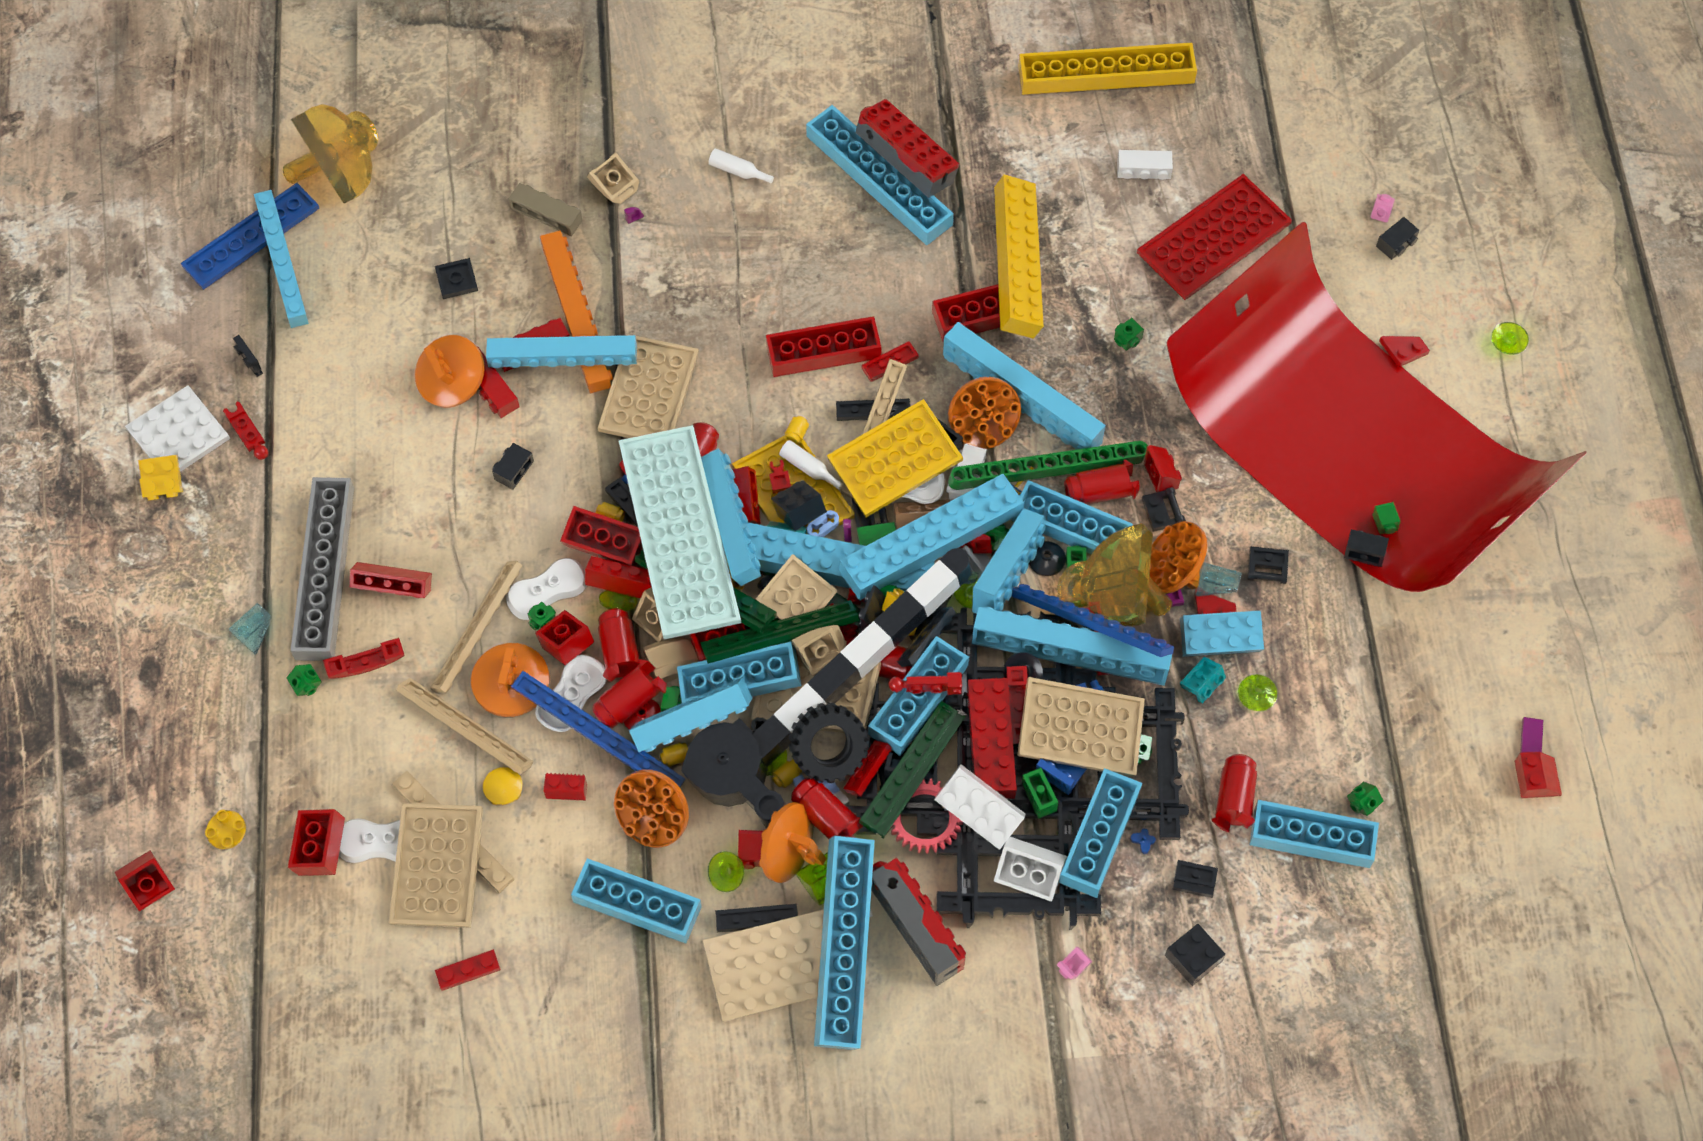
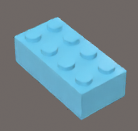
M1261 611L1183 615L1180 618L1183 657L1251 653L1264 650Z

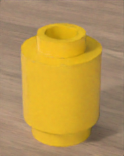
M802 416L792 417L785 432L786 441L791 440L798 445L803 440L809 427L806 418Z
M606 502L597 506V514L623 522L625 511L621 507Z
M679 742L662 748V753H660L662 763L670 767L684 762L688 751L686 743L681 744Z
M792 759L791 761H786L773 772L774 777L772 780L779 788L781 786L786 788L793 782L794 778L800 775L802 770Z

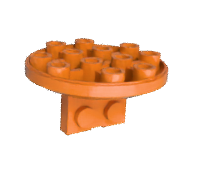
M447 335L434 340L424 348L416 364L415 382L419 393L426 401L438 407L451 408L463 404L475 395L484 375L483 356L479 348L472 341L459 335Z
M995 377L976 378L963 385L954 395L948 410L949 426L963 437L964 445L968 444L983 449H990L1002 444L1013 434L1020 421L1021 403L1016 391L1007 382Z
M1188 521L1165 527L1163 532L1146 550L1143 572L1146 582L1151 588L1160 593H1172L1184 586L1192 590L1198 588L1200 568L1207 552V538L1204 531L1198 525Z
M505 643L489 649L477 660L472 670L471 688L475 699L486 711L497 716L515 717L528 713L537 705L512 689L511 686L521 672L524 671L549 687L550 675L544 658L533 648L520 643Z
M639 770L624 778L616 790L614 808L617 819L625 834L636 842L653 848L665 847L678 840L686 830L689 820L686 798L679 786L665 774L654 770Z
M791 802L783 806L779 811H775L772 814L768 827L762 832L763 843L760 867L763 868L764 874L771 881L777 883L787 882L799 872L805 861L812 865L815 863L824 865L827 859L812 839L813 824L809 821L803 804Z

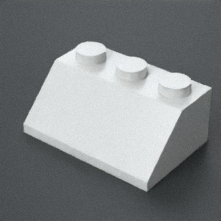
M1009 837L1004 845L994 882L1052 901L1067 856Z

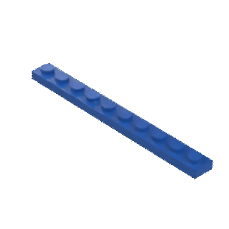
M1019 584L1018 587L1012 589L1011 596L1153 655L1164 657L1173 654L1174 646L1167 644V641L1155 639L1148 633L1135 631L1133 627L1120 625V622L1116 620H1108L1101 614H1093L1086 608H1078L1071 602H1063L1059 600V597L1046 595L1044 591L1031 589L1026 584Z
M522 671L511 686L512 689L635 771L654 770L661 772L671 778L679 788L686 781L684 777L645 751L638 752L636 745L526 672Z

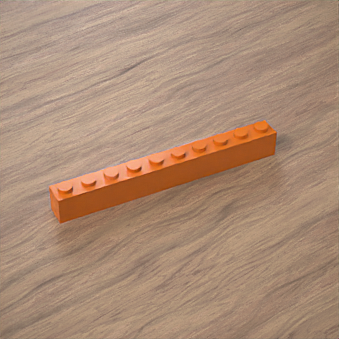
M561 230L541 235V245L571 337L598 335L596 325L591 324V320H593L591 310L586 309V305H588L586 295L581 293L583 290L581 280L576 278V276H579L576 265L572 266L571 263L574 261L572 253L567 251L566 248L569 247L567 237L562 236ZM581 365L590 394L611 388L612 373L610 369H606L605 365Z

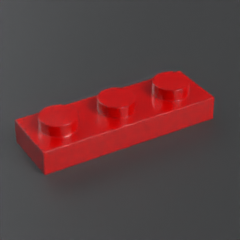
M910 341L862 364V370L870 382H873L884 376L890 359L906 365L918 359L919 354Z
M874 741L867 751V757L861 760L863 765L861 768H856L855 774L850 777L843 789L848 794L861 796L872 778L876 775L883 761L887 758L892 747L888 743Z
M493 949L436 969L435 973L440 989L444 991L495 973L501 969Z

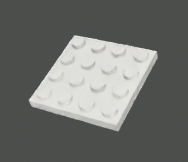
M188 385L125 426L149 458L178 455L180 472L230 439L227 432Z

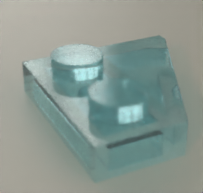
M1204 563L1196 596L1237 592L1242 573Z
M257 603L229 628V631L256 655L272 617Z

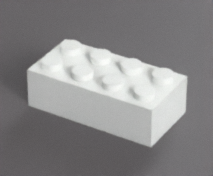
M961 764L935 797V801L999 850L1025 818L1023 811Z

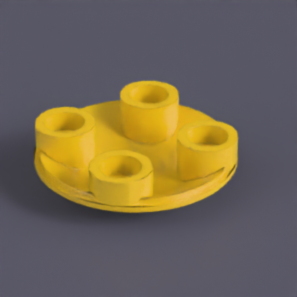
M496 768L489 772L483 781L484 795L493 805L509 804L518 800L521 796L522 779L511 768Z
M219 810L208 822L205 836L214 847L230 849L238 845L244 838L246 823L243 817L235 811Z

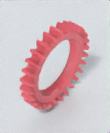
M932 778L928 784H926L924 779L912 797L921 794L936 797L942 789L940 788L941 781L933 785ZM948 811L949 823L946 830L935 838L920 839L906 832L902 825L900 814L891 827L893 828L891 835H897L896 842L903 840L902 847L910 844L909 851L917 847V852L920 853L922 848H924L926 854H928L929 849L932 848L936 853L937 846L944 850L945 843L951 845V838L957 839L956 832H961L959 825H963V821Z

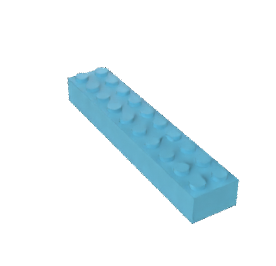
M831 105L806 124L807 137L926 246L953 226L954 213L934 195L928 198L857 135L855 133L857 126L835 106Z
M957 322L944 336L943 356L947 361L953 362L961 371L969 373L974 379L995 377L1007 382L1019 397L1021 413L1027 414L1035 423L1044 426L1049 433L1061 438L1063 443L1072 446L1076 450L1098 447L1102 444L1105 424L961 323Z
M1001 474L840 560L839 571L860 601L866 597L868 591L871 592L873 585L877 586L880 590L942 557L951 549L958 548L1018 516L1023 509L1024 502L1005 475Z
M746 523L752 533L750 539L757 551L755 556L760 562V571L777 574L793 554L830 585L850 588L839 571L840 560L865 546ZM935 560L889 585H897V588L905 592L934 565Z
M988 606L978 607L973 628L972 644L1012 653L1026 652L1044 660L1163 686L1166 683L1172 654L1158 657L1100 632L1091 631L1088 628H1076L1066 623L1057 624L1048 619H1034L1029 615L1020 616L1010 611H997Z
M833 836L829 839L814 1037L815 1047L847 1050L861 1048L875 840Z

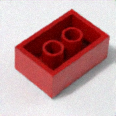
M335 809L298 810L288 868L298 876L335 875L345 817Z

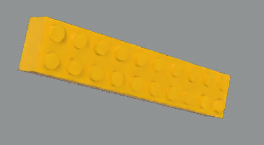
M1193 43L1019 54L1018 64L1022 95L1194 84L1197 74Z
M1003 174L994 187L1000 330L1034 339L1044 327L1036 183Z

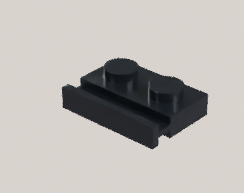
M235 336L233 338L235 343L233 346L238 356L241 355L243 357L242 360L246 367L250 368L256 377H259L263 372L258 360L241 336Z
M1178 860L1172 890L1213 898L1218 868Z

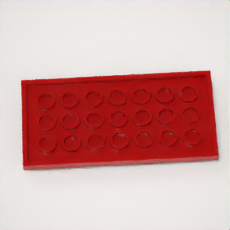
M1243 173L1139 247L1137 254L1186 300L1288 227L1292 219Z

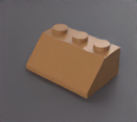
M950 499L937 500L929 504H922L916 501L893 503L896 530L950 502Z

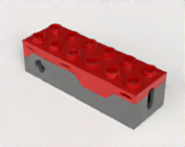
M884 99L873 106H867L862 109L855 133L929 198L954 183L960 163L892 103Z
M897 857L888 863L878 861L873 864L871 891L934 984L938 986L964 970L966 958L964 948L960 944L957 945L953 940L955 938L953 932L942 924L943 919L938 911L934 912L930 905L932 903L929 897L920 892V885L915 878L912 879L909 876V869L903 861L900 862Z

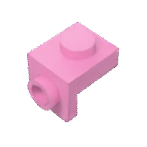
M1377 194L1371 218L1388 222L1395 199L1387 194Z
M1076 947L1063 961H1059L1057 966L1060 968L1059 972L1064 978L1076 979L1093 961L1079 947Z

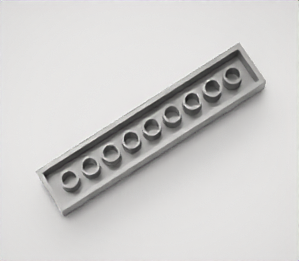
M312 477L291 643V653L295 660L323 661L335 657L354 496V486L351 478Z

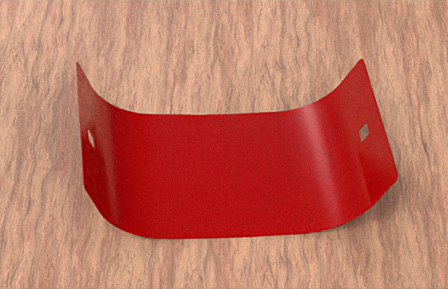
M1301 222L1176 330L1167 340V349L1179 391L1193 416L1212 440L1275 498L1343 555H1345L1351 529L1389 538L1382 567L1354 560L1350 561L1377 580L1404 591L1423 592L1452 582L1587 453V451L1559 461L1550 462L1534 460L1519 455L1487 436L1402 366L1398 368L1386 352L1361 332L1344 315L1327 292L1313 260L1306 222ZM1247 294L1249 307L1237 316L1235 303ZM1394 502L1400 518L1398 531L1392 534H1379L1372 516L1374 508L1377 505ZM1510 516L1500 526L1493 528L1501 519Z

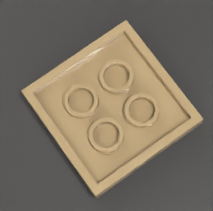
M792 554L758 595L756 600L776 611V617L782 620L824 608L838 590Z

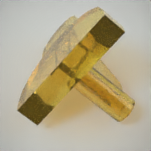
M324 104L311 107L293 117L291 121L310 151L283 166L282 171L285 179L289 183L295 184L323 170L343 203L361 195L371 182L373 166L370 152L378 144L377 130L369 117L359 111L345 115L337 108Z
M1143 523L1129 526L1111 534L1096 547L1088 560L1075 563L1067 568L1059 578L1057 585L1058 594L1064 602H1071L1076 607L1089 606L1095 614H1101L1108 620H1116L1123 626L1145 624L1146 611H1151L1156 616H1162L1172 606L1170 597L1149 577L1153 533Z

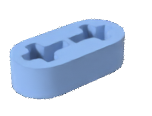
M827 511L808 524L807 534L818 537L826 536L839 525V515L835 511ZM827 518H830V519H833V518H834V522H833V523H832L831 521L827 522ZM813 528H814L815 530L819 529V533H816V532H813V533H812V529H813Z

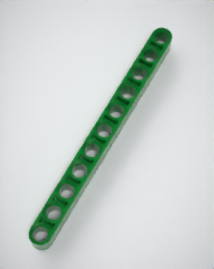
M1133 441L959 466L952 469L948 484L954 490L977 488L1001 474H1004L1011 483L1123 464V460H1127L1135 465L1144 461L1148 445L1143 441ZM1027 466L1033 467L1034 470L1029 469ZM991 471L996 472L998 475L992 474ZM972 474H977L980 477L976 478ZM954 477H960L961 480H956Z

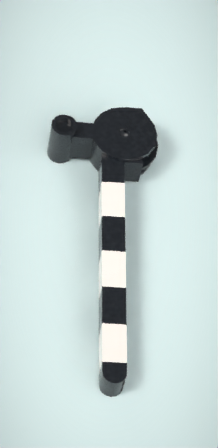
M960 548L948 551L754 733L740 718L734 723L723 722L713 724L700 731L690 743L681 771L687 780L703 797L714 804L730 807L746 802L756 812L765 828H767L771 822L772 814L786 805L779 793L769 790L764 785L768 771L767 767L791 744L789 733H793L791 728L793 723H797L800 720L798 716L801 713L803 715L808 712L807 708L811 706L816 708L819 703L828 705V703L839 701L963 585L972 574V566L967 552Z

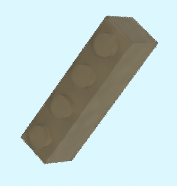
M519 183L508 198L511 209L558 231L561 230V232L571 237L583 221L581 210L577 207L567 205L562 200L554 199L545 192H539L529 185Z

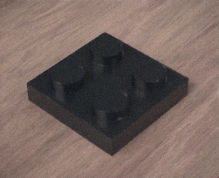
M470 258L435 266L443 299L478 291Z

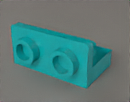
M1203 657L1180 682V686L1196 695L1198 702L1203 703L1224 682L1226 675L1222 665Z

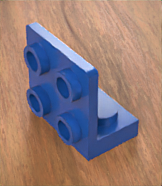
M1042 758L1036 765V770L1042 768L1049 783L1068 795L1087 770V768L1045 761Z

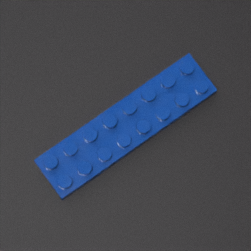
M295 183L274 198L283 233L320 209L317 202L298 183ZM258 210L181 262L185 271L203 290L267 246Z

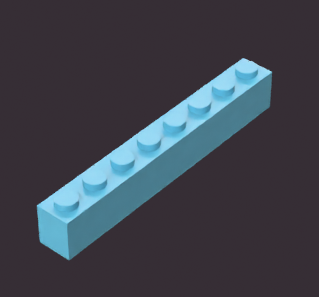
M272 190L254 194L290 327L294 328L309 324Z
M636 335L487 338L486 359L488 367L518 368L520 366L556 367L565 365L569 367L576 365L611 366L614 364L628 366L637 364Z
M718 448L702 456L701 460L732 578L742 586L761 576L759 570L761 565L755 556L757 551L750 539L752 533L746 525L748 519L742 511L744 505L738 497L739 488L734 482L735 474L729 465L731 460L726 453L724 454Z

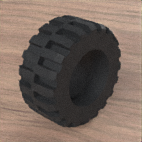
M819 703L816 708L812 706L807 708L808 712L804 715L801 713L798 716L800 720L797 723H793L791 727L793 733H789V740L791 741L789 750L795 763L811 779L815 778L816 781L822 783L824 780L828 783H834L835 779L841 782L846 780V775L853 776L855 774L854 769L856 767L861 768L863 765L861 760L866 758L868 754L865 750L866 747H869V741L866 739L868 734L863 727V723L846 707L842 705L837 706L835 703H828V705ZM826 726L840 727L846 735L843 750L832 759L821 760L815 757L811 751V743L815 734Z

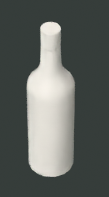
M716 148L710 155L709 165L744 179L758 178L769 183L773 182V176L759 171L752 162Z
M791 440L787 441L781 448L779 455L811 478L825 480L838 490L843 486L842 482L829 474L824 463Z

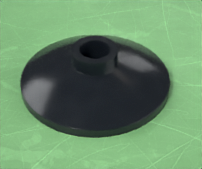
M1044 541L1042 547H1038L1034 560H1030L1029 566L1039 575H1056L1065 566V552L1058 544ZM1044 554H1049L1050 557L1047 558Z
M1016 653L1005 662L1003 668L1004 678H1007V667L1027 666V679L1028 677L1042 679V665L1030 653Z

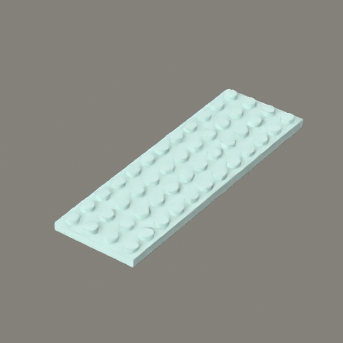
M693 425L619 440L663 639L741 623Z

